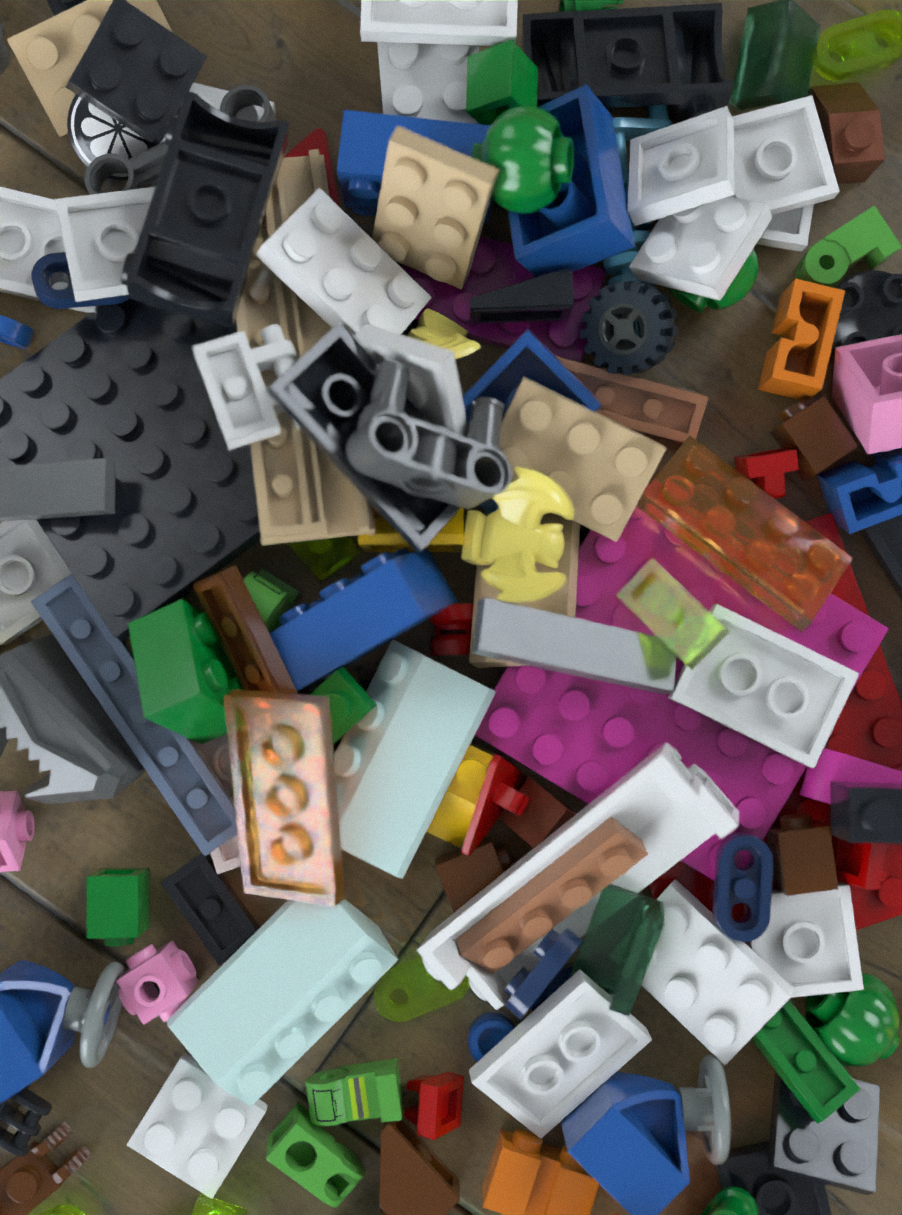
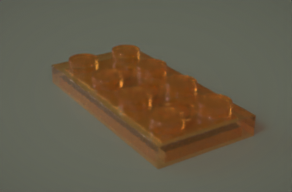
M691 436L687 438L645 489L636 505L801 632L812 623L853 559Z
M235 689L224 695L243 893L336 907L345 898L329 697Z

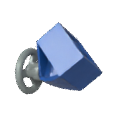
M19 960L0 973V1103L43 1076L74 1044L75 1031L82 1032L80 1042L82 1064L87 1068H93L102 1061L112 1040L122 1005L118 994L120 987L116 982L125 973L121 963L112 962L104 968L94 991L75 987L71 981L55 971L24 960Z
M711 1054L702 1058L699 1065L697 1088L678 1087L676 1089L672 1084L655 1078L616 1072L561 1121L568 1153L630 1215H659L690 1183L685 1131H701L703 1147L711 1163L720 1165L727 1159L731 1135L730 1105L726 1078L721 1062L716 1056Z

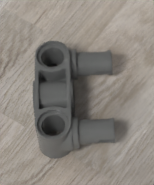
M387 360L381 362L380 366L376 367L371 403L364 408L363 413L359 417L357 431L349 437L346 444L347 457L356 471L401 487L414 495L430 497L466 509L476 507L503 492L509 486L512 478L509 461L499 446L504 404L497 399L481 397L476 399L475 402L473 401L471 403L466 438L446 427L428 424L407 416L403 408L410 368L396 361ZM375 437L384 444L386 451L377 444Z

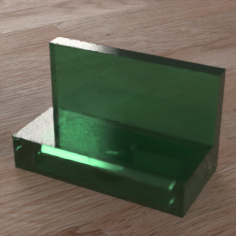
M777 0L747 9L730 101L738 109L746 110L772 104L777 105L807 97L820 24L794 0Z
M609 884L600 892L571 975L573 976L580 969L597 985L609 988V1010L629 1017L664 927V902L613 884Z

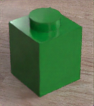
M513 40L495 44L488 49L468 56L466 112L480 125L491 126L493 121L502 113L514 107H537L538 67Z
M100 868L86 876L87 939L103 938V945L105 946L133 944L134 938H139L150 928V868Z

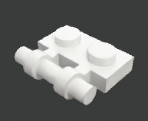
M274 324L265 327L261 331L265 345L254 349L250 348L244 331L192 346L196 362L229 450L281 434L276 414L284 412V410L266 391L260 372L269 369L275 371L277 378H279L298 360L293 343L285 340L280 325ZM294 421L296 428L301 429Z

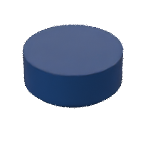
M0 315V342L21 349L29 348L35 331L23 323Z
M497 1012L484 1013L472 1022L468 1030V1048L476 1062L515 1028L513 1022L505 1015Z

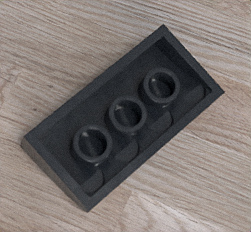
M339 322L268 387L266 391L418 553L428 545L460 507L430 497L414 495L401 487L366 476L356 471L350 464L346 454V444L349 437L357 431L359 417L363 413L364 408L371 403L378 364ZM406 396L403 411L407 416L431 424ZM375 437L377 444L386 451L384 444Z

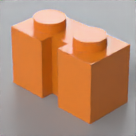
M795 279L780 295L771 332L781 335L783 338L779 339L766 352L758 390L797 400L805 398L806 401L822 390L845 290L800 279Z
M500 1129L482 1184L483 1208L504 1215H590L600 1184L568 1153L566 1145L559 1149L544 1144L543 1140L532 1132L516 1129L514 1133Z

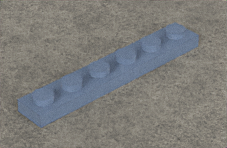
M70 574L33 599L31 603L203 855H208L248 827L250 823L194 741L144 718L133 652L125 641L122 642L113 636L73 574Z

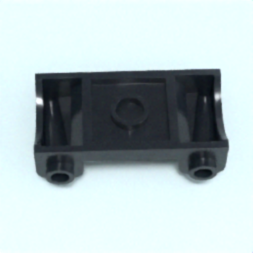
M722 3L522 14L521 49L538 67L537 107L584 85L591 89L605 108L674 104L676 120L678 122L728 106L733 86L732 80L726 73L723 60Z
M186 90L179 115L172 114L168 124L166 146L169 147L135 253H128L123 265L121 284L127 286L130 299L233 328L247 282L248 267L271 190L275 187L286 150L289 130L288 122L282 120L254 122L239 119L216 109L198 94Z

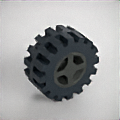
M639 281L619 282L599 290L600 294L592 297L587 303L590 309L583 312L581 321L586 322L585 329H581L580 334L581 339H587L588 345L584 347L587 355L593 354L596 358L593 362L598 367L608 368L607 372L613 374H636L660 364L666 359L664 356L672 351L675 345L672 342L673 337L678 335L679 326L674 324V318L678 317L676 309H671L669 305L671 299L667 294H661L658 291L659 288L652 284H645ZM637 319H638V322H637L638 330H637V331H638L640 334H638V333L635 332V328H636V327H635V324H634V323L637 321Z

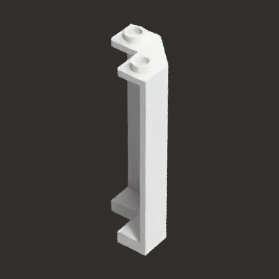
M665 742L434 928L417 951L422 956L423 964L432 977L443 981L449 989L453 990L467 975L473 992L480 999L488 1001L494 1009L498 1010L506 1004L509 995L504 989L523 966L531 972L540 961L533 952L545 936L539 938L512 959L509 964L494 974L460 955L456 941L459 936L607 819L613 817L642 839L648 855L553 928L557 933L561 934L568 927L580 938L716 833L722 839L738 827L740 812L705 771L696 764L687 769L680 761L682 758L678 751Z

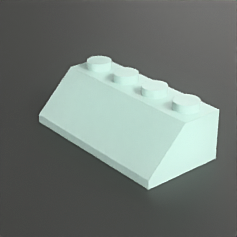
M392 639L366 691L377 706L344 734L301 822L330 844L403 879L496 691Z
M314 874L167 1020V1024L216 1085L251 1107L398 961V958L379 926Z

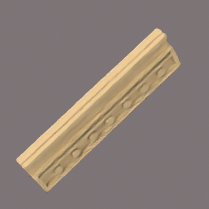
M319 149L309 150V156L283 158L275 187L271 190L248 267L247 282L236 315L237 331L245 332L251 349L265 345L261 336V331L265 327L274 324L280 325L285 340L293 343L298 360L332 328L255 254L319 187L329 196L324 155H319ZM268 369L260 372L266 389L278 379L275 371ZM285 411L276 414L281 434L250 443L262 545L361 534L375 535L372 504L302 429L296 428L294 420Z

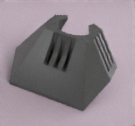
M53 634L0 654V757L9 739L17 738V750L29 748L28 761L40 759L39 772L51 770L50 774L29 786L26 794L23 795L25 798L45 804L114 798L144 774L145 768Z

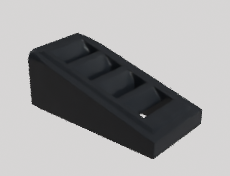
M572 267L563 268L470 298V323L567 321L574 306Z

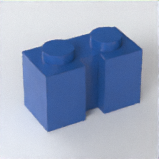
M902 448L888 452L873 453L876 465L868 468L853 460L817 474L828 514L832 513L835 523L849 534L902 515Z

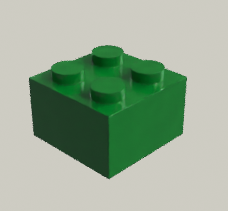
M181 599L128 623L144 718L201 745L254 723L250 701L207 613L201 612Z

